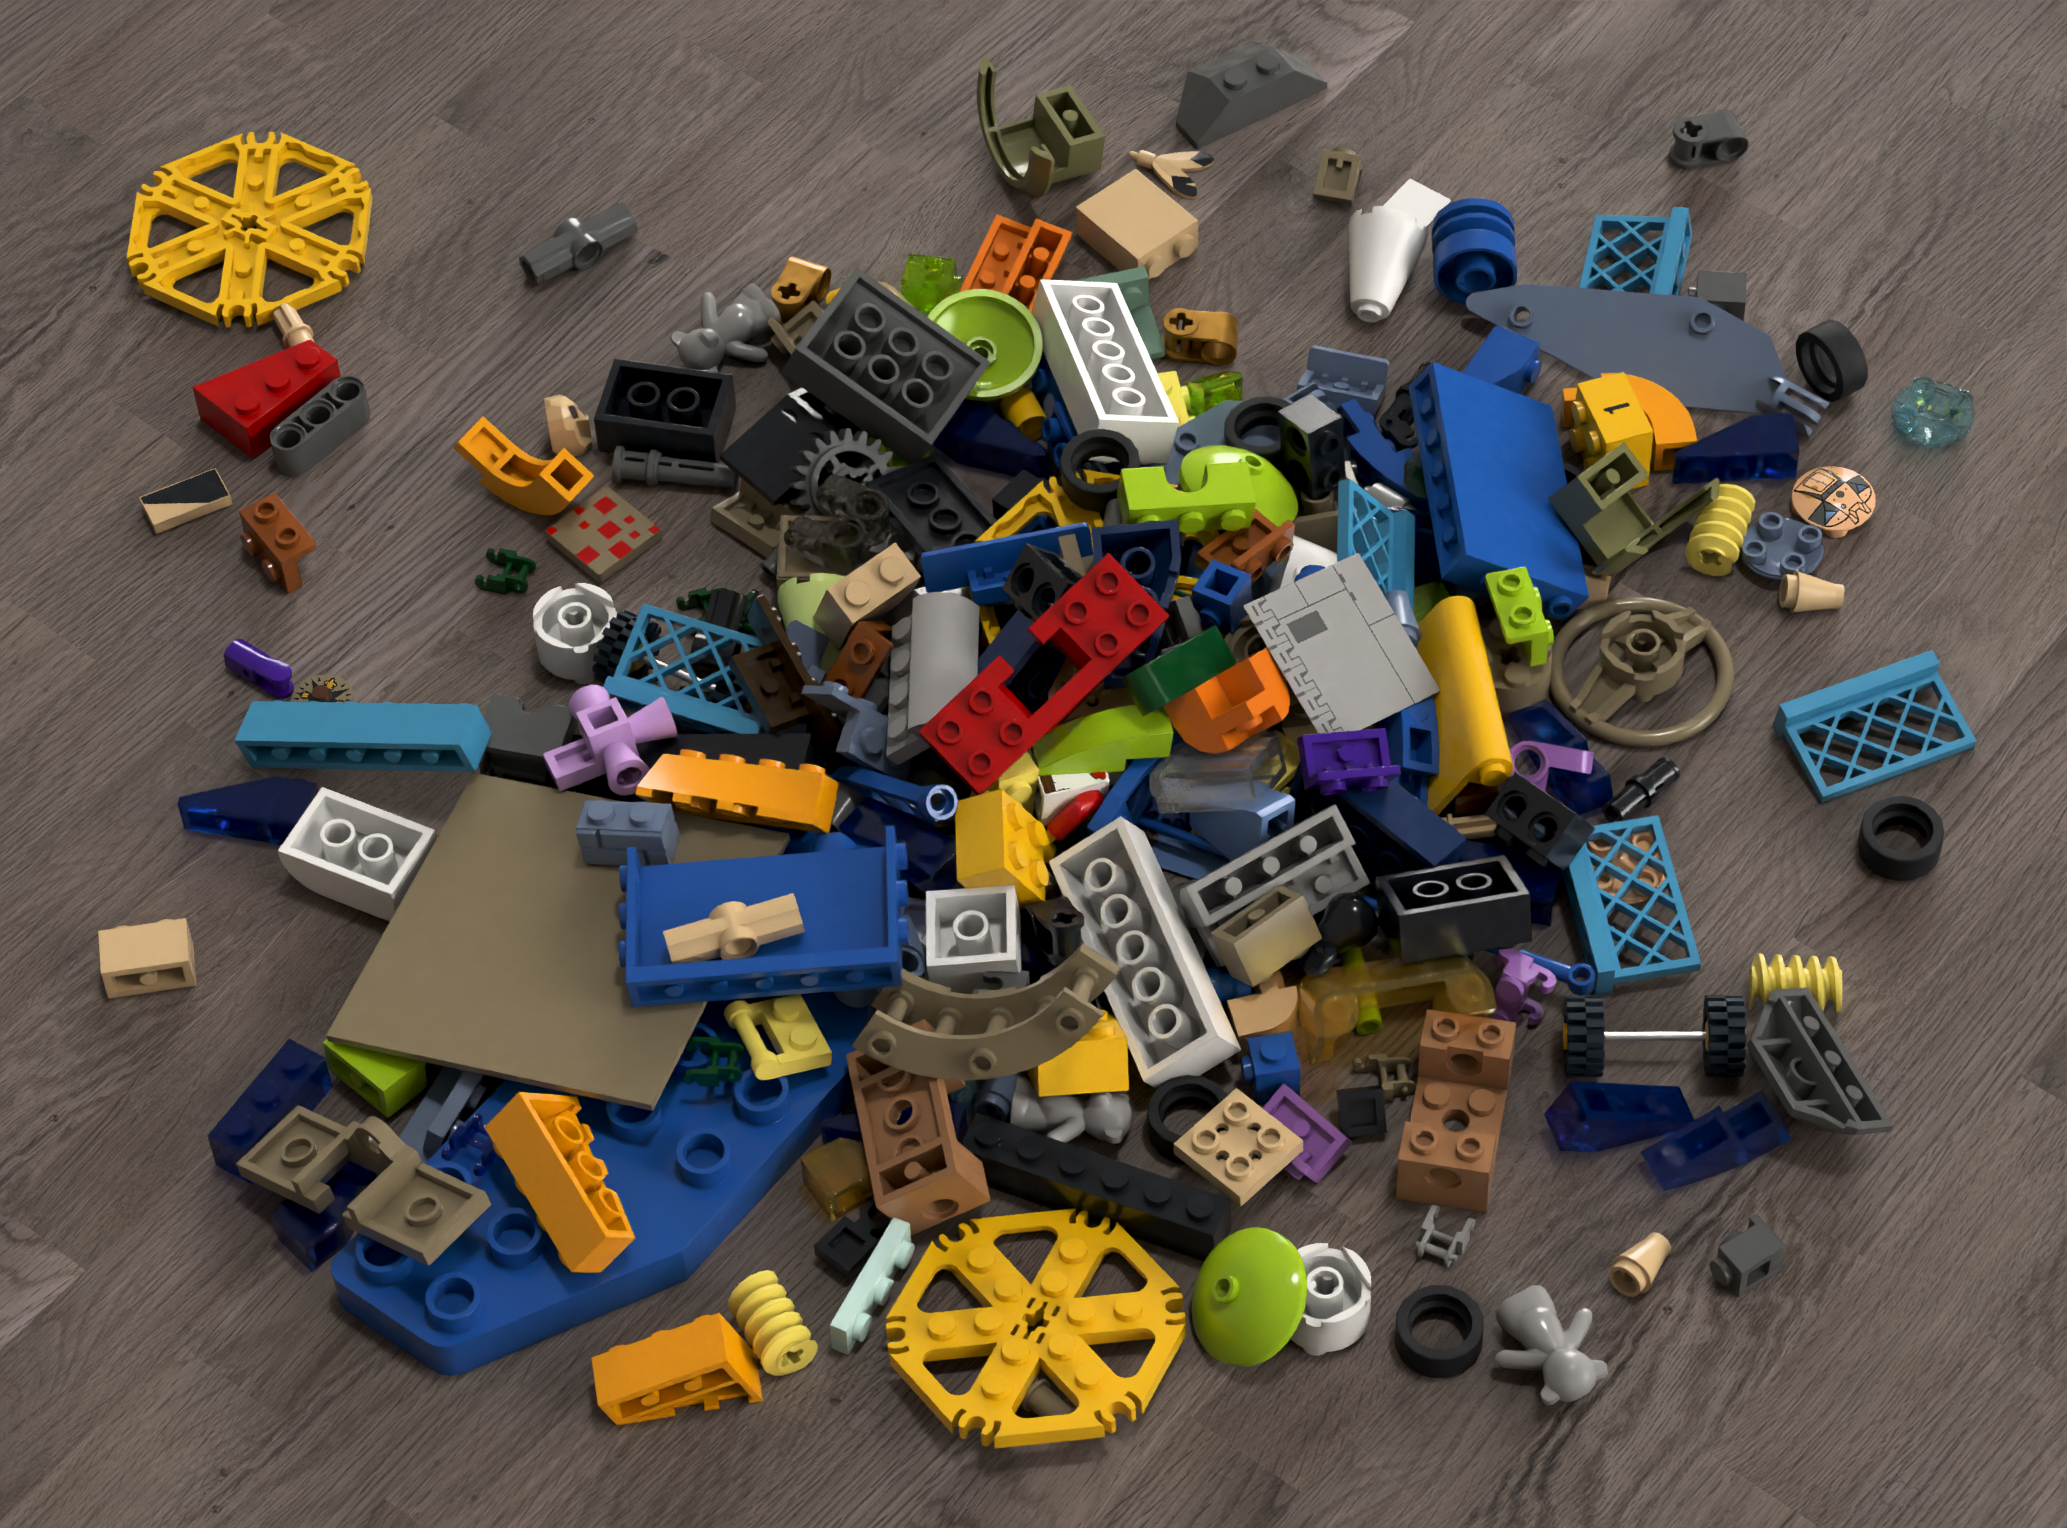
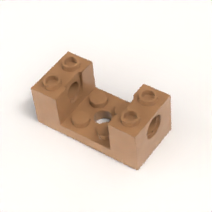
M1430 1009L1426 1010L1419 1049L1418 1079L1410 1121H1405L1398 1156L1396 1199L1487 1213L1514 1062L1516 1022ZM1450 1119H1460L1468 1127L1462 1131L1454 1132L1448 1130L1443 1124Z
M925 1019L910 1025L925 1031H935V1028ZM859 1050L846 1054L876 1208L891 1220L893 1217L910 1223L912 1236L991 1201L982 1161L956 1139L947 1095L966 1087L965 1081L916 1075L875 1060ZM912 1108V1115L909 1120L901 1125H897L900 1116L910 1112Z

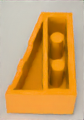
M720 1313L700 1316L686 1325L671 1330L657 1331L646 1339L628 1345H617L610 1348L606 1353L591 1357L598 1406L617 1426L676 1416V1407L704 1403L705 1411L719 1409L718 1400L748 1396L749 1403L763 1401L756 1354Z

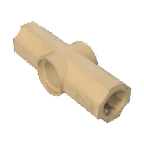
M792 893L748 907L742 902H726L714 908L709 914V918L663 931L672 964L704 962L721 957L723 960L750 958L757 952L759 945L805 932L796 898Z

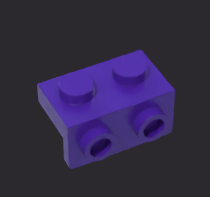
M1385 728L1307 734L1297 738L1305 790L1320 789L1321 795L1328 796L1344 793L1347 791V787L1362 786L1363 792H1374L1387 789L1389 787L1388 783L1401 775L1399 765L1391 766Z

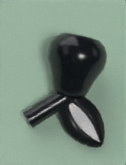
M1351 892L1337 894L1326 906L1322 919L1317 926L1322 939L1309 947L1308 952L1304 956L1291 960L1284 966L1303 960V970L1307 975L1312 978L1323 977L1334 965L1337 954L1363 947L1370 943L1377 935L1379 923L1376 912L1363 897Z

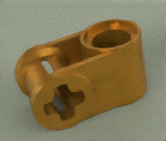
M793 256L788 259L783 272L771 289L772 301L779 310L781 316L780 324L782 326L811 301L814 300L819 304L825 298L831 282V268Z
M1175 308L1164 315L1162 324L1166 334L1162 341L1165 347L1164 357L1175 362L1209 363L1217 366L1227 365L1235 360L1237 356L1239 323L1232 314L1222 311L1206 312ZM1179 320H1183L1182 330H1178ZM1177 340H1181V348L1179 351L1176 349Z

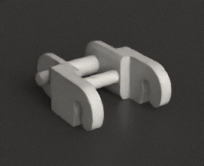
M1433 1204L1421 1226L1420 1240L1422 1241H1417L1415 1247L1419 1248L1417 1256L1422 1258L1426 1252L1444 1259V1267L1448 1268L1452 1261H1457L1458 1255H1455L1456 1253L1463 1254L1470 1238V1231H1473L1476 1220L1468 1218L1462 1232H1457L1454 1237L1434 1230V1218L1438 1216L1439 1206ZM1435 1237L1449 1242L1451 1245L1446 1250L1432 1245L1430 1242Z

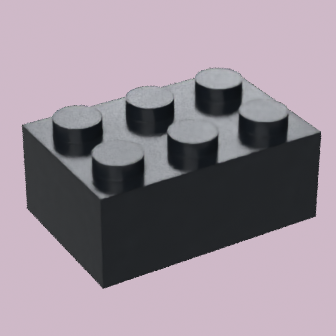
M614 359L594 417L598 450L600 452L614 453L616 446L619 445L624 446L626 451L649 453L654 449L662 452L663 457L719 463L736 410L733 375Z
M1505 855L1376 877L1378 923L1402 964H1424L1433 958L1450 955L1465 957L1479 950L1491 948L1511 949L1517 946V944L1532 942L1530 893Z

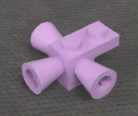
M588 685L577 690L569 701V711L578 721L583 738L543 753V756L559 792L607 773L609 787L614 793L618 795H631L636 793L637 785L650 771L646 763L640 759L636 744L677 737L678 734L671 712L662 696L627 718L616 697L610 699L608 691L602 686Z

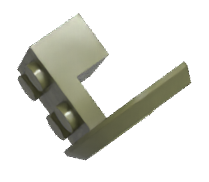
M987 56L982 57L977 81V108L981 130L996 168L1011 186L1031 198H1039L1047 194L1053 183L1101 170L1105 135L1071 85L1036 94L1033 117L998 126L994 102L996 70Z
M1623 442L1550 496L1548 500L1598 565L1592 570V573L1594 575L1614 576L1647 553V549L1716 500L1718 498L1720 480L1715 478L1653 523L1630 492V489L1649 475Z

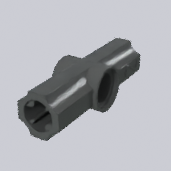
M624 202L617 203L583 222L578 218H570L557 227L552 239L520 255V266L533 286L540 285L573 266L580 270H586L597 264L606 248L638 232L637 222Z

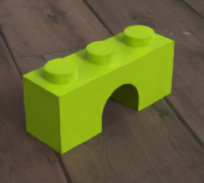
M1248 461L1205 464L1201 489L1195 492H1181L1174 489L1166 479L1164 466L1121 469L1117 498L1122 525L1178 519L1179 532L1186 534L1198 531H1236L1241 528H1251L1256 499Z

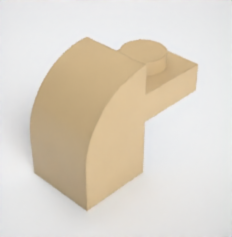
M1279 969L1269 981L1252 987L1254 995L1227 1000V1018L1241 1047V1051L1236 1053L1238 1061H1240V1057L1247 1056V1038L1292 1032V1035L1295 1033L1298 1008L1297 987L1295 985L1285 988Z

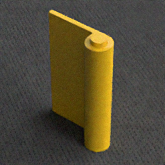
M1452 596L1441 600L1418 624L1421 639L1416 650L1440 689L1438 693L1433 694L1438 725L1439 774L1429 777L1427 807L1437 815L1440 814L1468 782L1485 786H1497L1503 783L1513 772V762L1475 603L1466 596Z

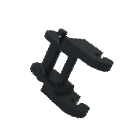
M1384 414L1380 417L1379 425L1384 430L1381 435L1384 439L1388 438L1393 442L1397 452L1409 447L1413 449L1418 445L1416 437L1407 440L1414 436L1415 431L1405 420L1401 421L1394 414Z

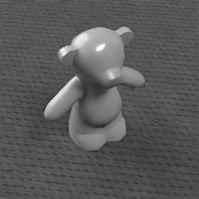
M749 283L743 288V291L722 312L720 317L717 315L714 295L711 292H705L701 298L703 328L692 330L688 334L676 331L671 336V342L678 348L679 357L688 369L718 373L717 367L723 360L724 354L756 363L766 361L768 354L763 348L747 345L745 342L772 330L767 321L774 317L780 323L781 316L775 304L754 283Z
M1021 1076L1017 1078L1011 1109L1010 1124L1064 1143L1077 1137L1085 1130L1092 1137L1108 1141L1112 1144L1120 1143L1131 1126L1132 1109L1129 1105L1128 1095L1101 1092L1091 1093L1090 1099H1087L1085 1094L1039 1097L1028 1078Z
M1532 1285L1505 1299L1498 1307L1496 1313L1498 1324L1504 1331L1521 1342L1525 1351L1502 1350L1496 1353L1494 1360L1497 1365L1503 1368L1522 1370L1542 1369L1545 1386L1541 1391V1399L1547 1406L1554 1405L1558 1400L1572 1402L1582 1398L1593 1389L1597 1380L1608 1375L1607 1364L1604 1361L1591 1360L1587 1355L1577 1350L1592 1323V1312L1590 1309L1582 1308L1577 1311L1569 1327L1563 1331L1552 1299L1547 1290L1541 1285Z

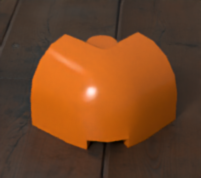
M1268 647L1169 702L1163 708L1168 717H1170L1174 728L1186 743L1199 751L1217 754L1229 751L1249 737L1283 721L1289 712L1290 696L1284 675Z

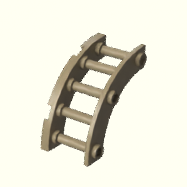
M1082 943L1061 965L1041 976L1039 981L1019 989L1015 986L999 990L979 991L978 994L952 992V987L927 981L902 968L903 986L882 987L871 1003V1006L876 1008L877 1011L853 1042L852 1047L894 1068L932 1078L966 1081L1013 1075L1032 1069L1055 1058L1072 1047L1092 1029L1104 1012L1092 1005L1091 1002L1116 978L1120 967ZM925 1019L935 1028V1031H925L909 1025Z

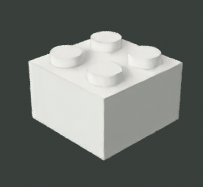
M1015 885L926 891V967L930 982L952 987V992L970 993L974 989L987 988L989 990H999L1002 987L998 983L990 984L984 982V972L1005 971L1020 974V970H1022L1021 919Z

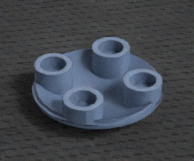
M1776 512L1762 514L1759 517L1758 523L1747 530L1746 535L1743 537V545L1739 549L1744 564L1750 570L1760 576L1773 580H1782L1784 574L1793 575L1795 571L1808 575L1819 566L1824 553L1822 531L1818 527L1806 525L1793 519L1783 518Z

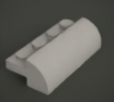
M932 592L913 598L912 615L901 619L892 626L891 643H893L894 647L891 651L886 757L897 765L930 748L917 734L918 731L978 675L980 607L964 596L949 592Z
M1336 804L1330 805L1180 890V901L1186 919L1191 928L1197 929L1216 967H1222L1225 964L1210 933L1276 886L1282 885L1302 894L1313 916L1325 909L1337 894L1344 892L1354 893L1370 883L1352 848V845L1356 843Z

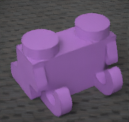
M1499 949L1494 965L1500 969L1505 967L1496 986V991L1491 986L1484 988L1480 1003L1488 1008L1484 1018L1516 1022L1517 1026L1522 1017L1518 1013L1521 1010H1527L1531 1012L1528 1023L1530 1025L1539 1024L1542 1020L1544 1009L1540 1003L1527 997L1532 983L1536 979L1543 981L1540 988L1541 993H1551L1556 984L1555 975L1548 969L1533 963L1534 958L1515 949Z

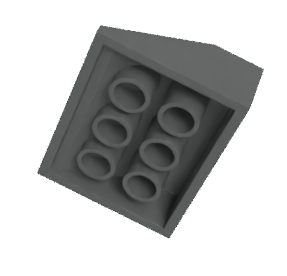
M856 268L797 345L781 373L861 430L866 431L871 437L880 439L881 444L911 464L923 459L991 362L862 270Z

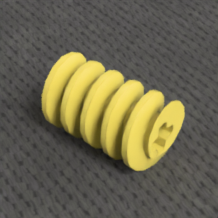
M1719 484L1718 498L1698 512L1685 550L1686 559L1693 569L1710 576H1724L1731 573L1732 564L1739 558V549L1743 545V537L1747 533V527L1755 508L1756 501L1753 495L1746 489L1737 485Z
M1757 953L1749 974V1009L1751 1010L1756 997L1761 998L1764 1007L1773 990L1808 987L1823 1012L1828 1000H1832L1836 1013H1840L1842 1005V970L1839 969L1837 960L1833 956L1828 957L1822 969L1817 956H1810L1806 967L1803 968L1800 956L1793 955L1788 967H1785L1782 955L1775 954L1768 967L1764 955Z
M765 1270L750 1275L738 1284L728 1299V1309L733 1317L736 1318V1322L744 1332L745 1338L752 1345L757 1358L761 1360V1365L766 1373L773 1376H783L806 1367L815 1357L818 1344L815 1340H810L811 1333L807 1326L802 1325L803 1319L800 1314L794 1312L795 1306L791 1299L786 1298L787 1292L782 1285L778 1284L779 1279L775 1272Z

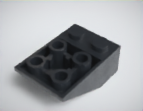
M800 388L787 394L729 446L720 455V460L775 506L800 494L799 490L788 488L789 483L800 480V476L793 473L790 468L791 466H804V461L801 460L797 453L800 450L813 452L809 443L811 438H819L824 442L825 431L833 430L838 436L840 429L850 428L854 436L857 431L863 430L804 388ZM841 452L835 455L840 463H845L848 467H857L862 463L858 457L850 453ZM823 468L819 475L818 485L823 483Z

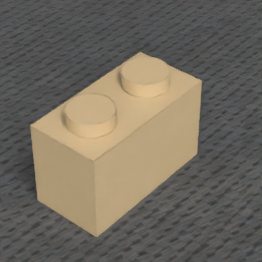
M186 918L176 920L164 919L155 923L135 926L123 925L114 929L98 931L100 970L108 999L196 986L193 941Z

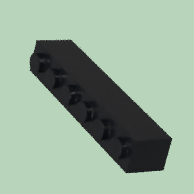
M811 733L678 734L677 737L636 744L639 757L646 763L649 770L663 754L680 755L681 749L702 752L706 754V759L719 760L720 754L735 755L746 759L745 764L759 765L760 759H770L784 763L786 769L799 770L800 764H811L823 768L825 756ZM573 735L571 743L582 739L583 736ZM607 773L578 786L568 788L571 792L617 801H646L635 795V793L631 795H618L614 793L609 787Z
M976 1113L961 1143L982 1161L989 1188L1053 1210L1076 1208V1217L1081 1211H1087L1089 1222L1100 1225L1104 1217L1110 1218V1230H1113L1116 1222H1118L1131 1237L1203 1262L1211 1251L1228 1236L1231 1230V1199L980 1113Z

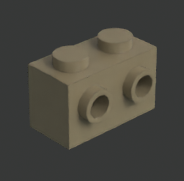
M1282 885L1276 886L1210 933L1229 975L1252 987L1269 981L1278 969L1291 960L1304 956L1308 952L1309 947L1322 939L1303 895Z

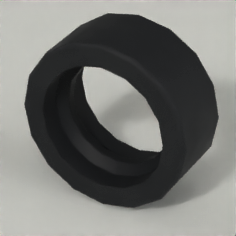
M1829 319L1799 334L1796 341V357L1799 368L1806 382L1821 398L1835 402L1864 387L1868 379V366L1865 355L1858 340L1847 327L1838 321Z
M1272 396L1254 397L1241 402L1230 411L1224 422L1226 446L1251 451L1266 459L1281 472L1280 441L1269 446H1253L1246 444L1240 438L1247 431L1258 426L1273 425L1279 427L1278 411L1291 404L1284 399Z
M1108 429L1087 430L1073 437L1063 449L1060 458L1062 487L1069 500L1080 508L1104 512L1107 503L1117 498L1119 479L1109 484L1101 485L1086 483L1076 476V468L1083 461L1099 456L1115 458L1125 465V469L1140 468L1139 452L1131 439L1117 431Z
M1889 796L1876 801L1865 811L1860 825L1858 837L1860 857L1869 869L1881 877L1896 881L1914 880L1928 874L1938 863L1945 834L1942 819L1934 808L1920 799L1909 796ZM1902 824L1913 827L1921 832L1926 838L1927 843L1923 848L1913 852H1898L1888 849L1879 843L1875 833L1878 829L1887 825Z
M1185 1075L1172 1078L1157 1087L1148 1103L1147 1132L1151 1145L1162 1157L1174 1163L1186 1164L1174 1154V1143L1182 1136L1169 1131L1164 1126V1115L1174 1107L1184 1104L1202 1105L1212 1110L1228 1094L1219 1084L1200 1076ZM1219 1128L1217 1129V1132L1219 1133L1220 1131H1224L1226 1129Z
M1430 1285L1417 1289L1402 1301L1396 1313L1395 1347L1401 1360L1414 1372L1430 1378H1449L1461 1374L1476 1362L1482 1350L1484 1317L1477 1302L1462 1290L1449 1285ZM1432 1313L1447 1314L1457 1318L1466 1326L1467 1336L1456 1347L1447 1350L1431 1349L1421 1345L1413 1338L1412 1325L1422 1316Z

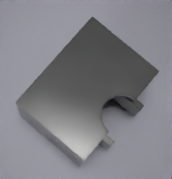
M493 694L484 717L492 734L479 763L480 773L488 776L497 774L499 778L508 776L539 782V785H546V783L556 785L546 766L543 753L569 744L573 735H580L578 721L571 715L569 707L549 703L544 710L538 713H528L525 711L524 703L520 702L519 698Z

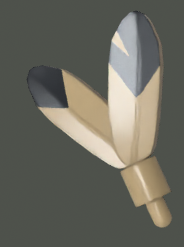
M1141 150L1140 153L1135 151L1128 153L1129 158L1137 160V165L1153 169L1155 174L1174 193L1186 199H1195L1197 197V189L1195 183L1184 172L1202 171L1214 163V158L1211 155L1201 151L1177 152L1159 156Z

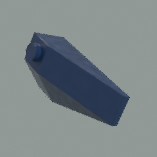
M1178 519L1091 528L1094 566L1105 555L1110 553L1168 613L1181 566ZM1165 622L1105 678V690L1126 688L1122 677L1156 658Z

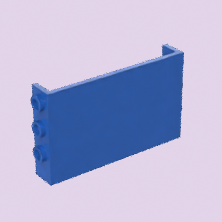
M1432 362L1408 387L1441 578L1489 595L1485 583L1486 574L1526 566L1533 587H1537L1540 592L1543 614L1565 621L1589 598L1578 539L1548 500L1550 496L1567 484L1552 406Z
M893 825L885 826V847L641 866L636 846L627 847V865H620L619 867L621 891L626 892V902L619 903V920L621 929H626V940H619L618 952L620 966L626 967V987L632 1007L903 986L902 945L910 944L908 918H901V907L909 906L907 880H900V870L908 869L906 843H898L895 826ZM792 893L794 894L805 932L759 945L757 952L750 958L723 960L721 957L704 962L672 964L663 931L707 919L714 908L726 902H742L748 907Z

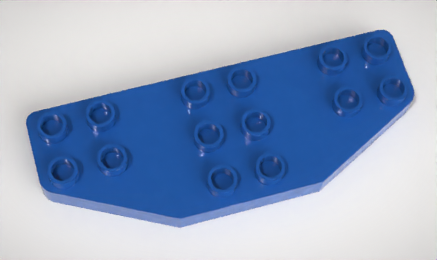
M831 824L830 832H829V833H831V832H839V831ZM752 825V827L789 833L790 841L783 855L813 852L815 840L819 836L825 835L823 833ZM851 829L846 834L857 845L858 849L873 848L866 845L867 838ZM833 991L801 994L832 1051L831 1065L770 1080H759L751 1068L752 1059L737 1030L728 1025L724 1017V1010L730 1003L737 1000H743L748 1004L787 995L708 1001L690 1038L721 1037V1042H735L744 1046V1055L737 1058V1068L742 1070V1078L734 1082L720 1081L719 1087L699 1086L696 1078H693L692 1084L684 1083L683 1074L686 1070L707 1069L711 1065V1054H702L699 1046H696L695 1052H689L685 1046L653 1111L506 1079L425 1163L485 1191L491 1206L430 1266L357 1233L334 1257L331 1264V1273L340 1305L345 1311L433 1371L442 1375L453 1376L476 1369L688 1280L854 1099L846 1054L857 1050L852 1047L853 1042L877 1009L872 1007L871 1003L862 1008L845 1005L836 997ZM762 1024L755 1025L767 1050L778 1055ZM718 1058L717 1066H727L728 1058ZM518 1092L577 1096L582 1108L576 1114L580 1125L582 1123L587 1124L590 1127L594 1140L589 1144L591 1152L595 1158L604 1161L609 1173L603 1179L606 1188H610L617 1193L635 1236V1239L601 1273L571 1272L561 1262L558 1256V1249L549 1234L538 1224L537 1214L526 1196L517 1189L513 1174L505 1161L497 1155L493 1148V1141L484 1127Z

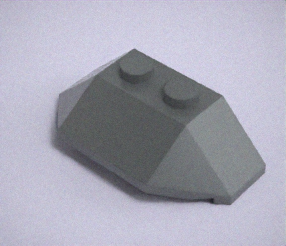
M1251 41L1187 72L1177 114L1176 127L1196 149H1199L1327 89V82L1307 60L1275 47Z
M1808 987L1773 990L1765 1003L1747 1046L1788 1114L1814 1130L1849 1135L1890 1132L1893 1128L1892 1122Z

